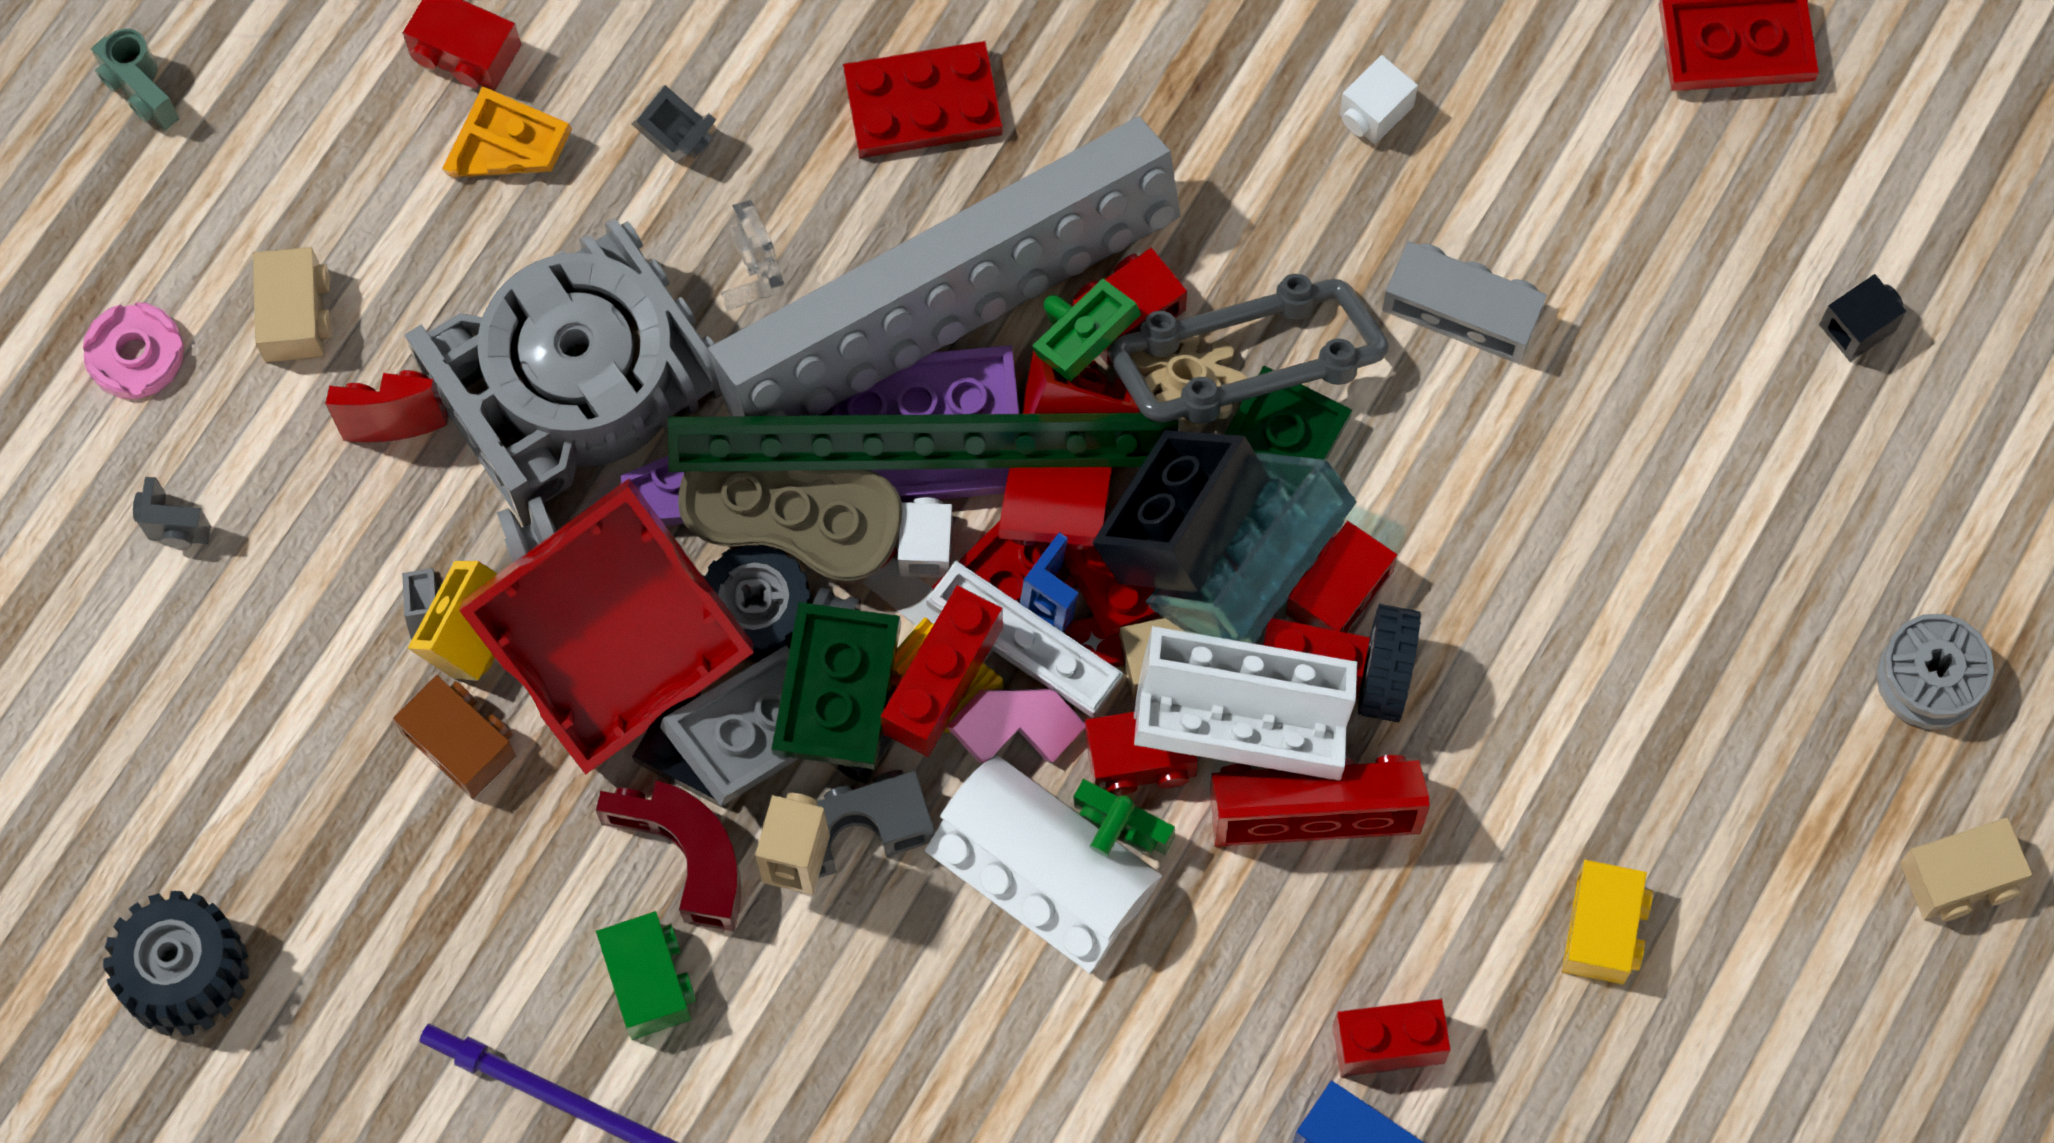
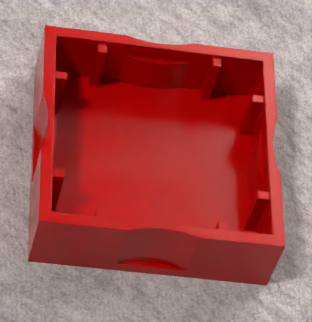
M630 478L465 597L459 608L460 613L504 670L514 676L528 691L539 710L541 718L585 775L643 734L654 720L667 709L687 698L695 696L754 653L753 641Z

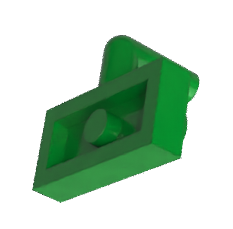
M1102 278L1073 307L1057 295L1048 296L1044 300L1043 306L1052 327L1032 347L1038 358L1071 382L1127 329L1141 313L1137 303Z
M1082 779L1073 796L1074 807L1080 810L1079 815L1098 828L1089 847L1103 856L1108 857L1121 832L1126 834L1124 841L1128 845L1147 855H1151L1153 850L1166 855L1175 839V826L1135 806L1129 796L1121 795L1118 797L1085 779Z

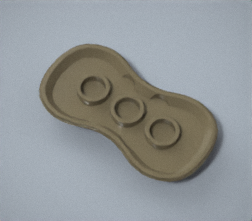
M872 470L684 472L679 489L678 506L680 516L685 526L700 539L719 546L765 545L782 549L800 559L817 573L835 580H857L877 572L891 555L902 522V504L898 492L886 478Z

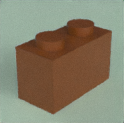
M436 675L393 717V720L401 734L473 800L516 757L508 741L513 734L493 714L484 719L473 708L477 701L460 683L455 681L449 686Z

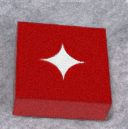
M1095 617L1072 621L1064 633L1115 668L1124 666L1118 634L1106 638Z

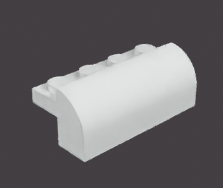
M1152 626L1137 689L1134 719H1136L1134 745L1340 781L1345 768L1346 727L1356 701L1357 662Z
M998 755L978 767L958 789L940 815L943 820L925 849L926 853L1090 974L1099 967L1122 928L1139 915L1163 877L1117 842H1115L1108 857L1092 850L1089 846L1098 828Z

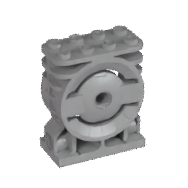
M612 218L605 222L606 235L596 241L589 233L579 238L582 249L578 252L566 254L564 250H561L554 254V256L541 259L524 267L498 289L489 302L483 317L459 313L428 333L421 324L404 334L419 371L434 380L447 414L523 527L531 523L528 501L541 497L544 504L570 488L573 483L576 467L600 466L623 459L645 446L656 436L662 427L667 429L668 417H672V415L682 409H685L690 415L699 410L697 400L708 393L715 399L722 396L708 351V347L715 343L708 335L702 339L699 337L693 327L696 319L689 306L681 297L675 301L673 300L666 288L669 285L667 276L655 259L647 263L639 250L643 247V244L628 221L620 224L615 218ZM614 306L629 311L640 331V352L633 373L643 387L637 394L626 379L634 357L632 335L625 318ZM518 336L519 358L529 383L544 397L565 405L552 403L536 396L519 380L511 361V346ZM575 345L588 347L587 351L580 356L570 357L565 355L567 350ZM484 377L488 390L479 395L470 394L466 391V387ZM587 404L596 418L587 419L577 405ZM508 431L517 443L506 449L504 445L502 446L498 437Z

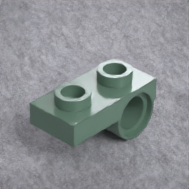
M120 29L108 37L104 36L90 48L99 64V67L95 69L98 77L113 92L121 88L130 97L126 100L127 104L142 121L147 123L152 118L166 131L179 120L170 98L153 82L157 74V63L142 34L133 29ZM139 55L130 63H122L129 56Z

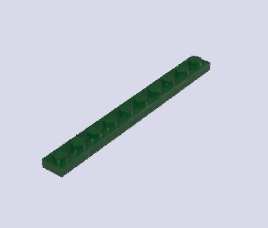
M1142 413L668 417L669 472L1141 467L1164 430L1178 431L1179 421L1176 419L1162 423L1154 422L1147 419Z

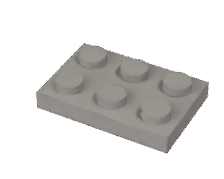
M786 645L667 715L662 720L660 726L662 731L720 806L725 805L798 760V758L773 755L771 750L790 651Z

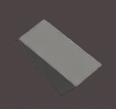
M434 568L402 573L404 616L411 640L437 594Z

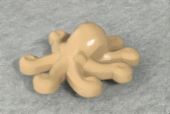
M1194 336L1179 341L1178 348L1181 349L1179 354L1173 353L1164 357H1156L1140 351L1132 353L1130 356L1141 374L1152 372L1146 378H1143L1153 394L1157 391L1155 396L1157 401L1165 402L1181 397L1182 389L1191 379L1196 377L1209 378L1216 383L1217 387L1221 386L1220 383H1225L1226 385L1247 379L1243 373L1222 366L1232 361L1234 349L1231 344L1225 341H1216L1212 344L1210 352L1197 354L1196 351L1200 338L1199 336ZM1232 404L1222 406L1217 418H1227L1232 412ZM1184 417L1181 418L1183 423L1191 427H1200L1203 425L1190 422Z

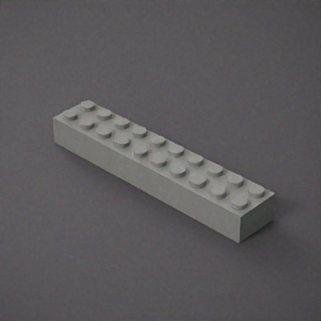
M1138 116L708 347L727 411L731 416L822 415L833 406L859 392L868 390L877 382L901 369L912 366L921 358L945 345L954 343L965 334L987 322L998 319L1002 314L1030 299L1040 296L1046 290L1072 276L1082 273L1088 267L1108 256L1123 251L1130 244L1152 232L1165 228L1171 222L1181 217L1171 151L1142 118Z

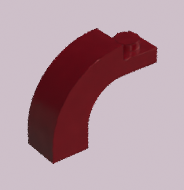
M655 781L651 800L645 799L646 795L630 788H616L615 793L600 791L596 813L602 825L659 835L675 844L686 857L687 876L679 907L683 921L735 932L741 903L740 871L729 836L715 814L692 794L660 781Z

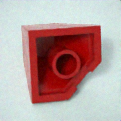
M1033 350L1022 414L1140 413V410L1120 378L1115 379L1113 384L1107 381V378L1096 370L1098 365L1096 361L1093 360L1070 382L1038 358Z

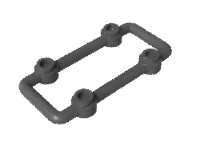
M1290 274L1279 283L1276 294L1177 321L1172 314L1166 311L1152 312L1147 316L1146 321L1141 323L1140 331L1116 338L1110 344L1108 356L1138 409L1147 419L1162 423L1184 417L1190 422L1204 424L1215 420L1219 416L1222 406L1314 380L1323 379L1335 385L1347 384L1355 379L1358 368L1381 361L1388 353L1389 344L1386 336L1366 306L1347 282L1339 279H1327L1311 283L1310 279L1302 274ZM1333 298L1338 300L1367 344L1354 348L1353 344L1345 339H1332L1320 350L1318 359L1219 387L1209 378L1196 377L1185 385L1182 389L1181 397L1165 402L1157 401L1129 355L1144 351L1156 357L1168 356L1178 349L1180 340L1277 313L1290 319H1302L1313 312L1315 303Z

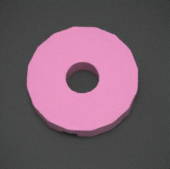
M134 302L135 305L122 307L120 304L107 309L92 322L84 336V363L88 374L103 391L118 398L140 399L158 393L173 381L182 365L184 344L177 325L164 310L148 303ZM140 340L145 343V350L138 358L133 360L121 358V350L128 342Z

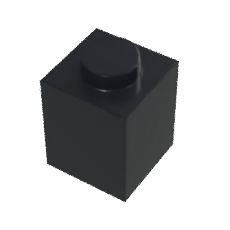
M1874 274L1829 304L1819 326L1851 362L1894 333L1899 327L1906 310L1903 307V301L1898 292L1892 286L1884 285L1877 275Z

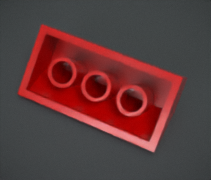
M1402 755L1381 756L1375 759V763L1355 764L1353 759L1345 758V768L1340 781L1276 769L1251 770V766L1246 764L1224 766L1220 769V772L1211 774L1210 781L1214 847L1418 835L1422 832L1430 808L1429 794L1420 761H1406V757Z

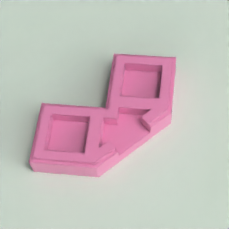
M980 689L946 727L979 763H985L991 759L1017 730L1045 761L1053 763L1085 728V723L1059 694L1052 689Z

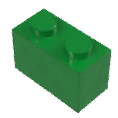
M654 911L596 931L624 1024L631 1040L692 1020L687 1005L697 1002L688 973L684 972L677 975L672 956L680 954L681 950L672 923L662 926L657 912Z

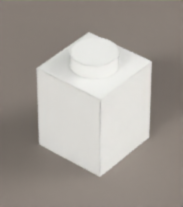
M1381 55L1342 93L1339 115L1344 125L1353 134L1359 137L1364 135L1376 145L1414 107L1418 84Z
M930 497L917 498L913 500V503L901 502L902 522L899 532L898 549L900 576L941 578L951 568L952 504H943L941 500Z

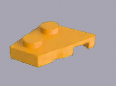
M482 86L442 170L451 177L552 172L572 131V127L563 120Z

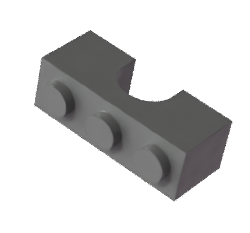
M902 770L888 771L875 777L873 780L874 784L854 789L852 785L840 786L825 793V799L817 801V806L823 807L825 810L830 834L819 878L836 873L831 846L837 834L851 826H863L875 832L882 843L886 857L929 844L934 836V827L915 771L905 774Z

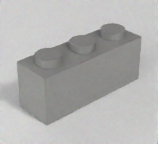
M1407 241L1387 287L1382 311L1521 364L1542 314L1547 294L1539 292L1533 284L1520 279L1511 281L1495 275L1488 267L1478 262L1468 261L1464 263L1448 257L1440 248L1425 243L1417 245Z

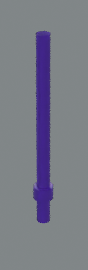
M430 1023L426 1025L420 1036V1043L455 1059V1066L472 1074H475L477 1071L485 1073L629 1143H679L488 1052V1045L469 1036L463 1040Z

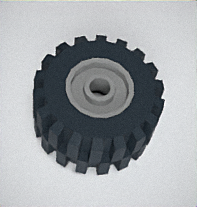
M171 891L170 897L167 900L160 893L148 896L150 904L142 908L137 902L128 908L133 915L127 921L119 917L113 926L118 932L117 937L107 938L104 948L111 957L103 959L104 971L110 976L106 981L111 991L118 997L117 999L129 1013L150 1030L154 1026L160 1034L172 1036L175 1027L183 1036L194 1034V1026L198 1024L207 1030L215 1026L212 1018L218 1013H221L226 1018L233 1011L229 1001L232 997L240 1000L245 991L239 980L248 979L249 967L244 962V959L248 958L247 949L240 940V935L223 912L213 902L209 905L204 897L193 893L188 900L182 891Z

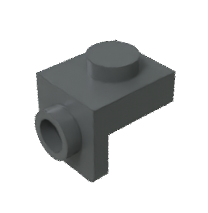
M664 85L655 93L631 125L672 161L677 162L688 154L695 158L703 151L713 138L708 130L716 119L710 113L701 117Z
M145 477L143 491L137 492L134 497L133 518L149 540H160L164 545L174 548H190L192 543L208 544L211 524L201 508L165 505L166 492L156 477Z

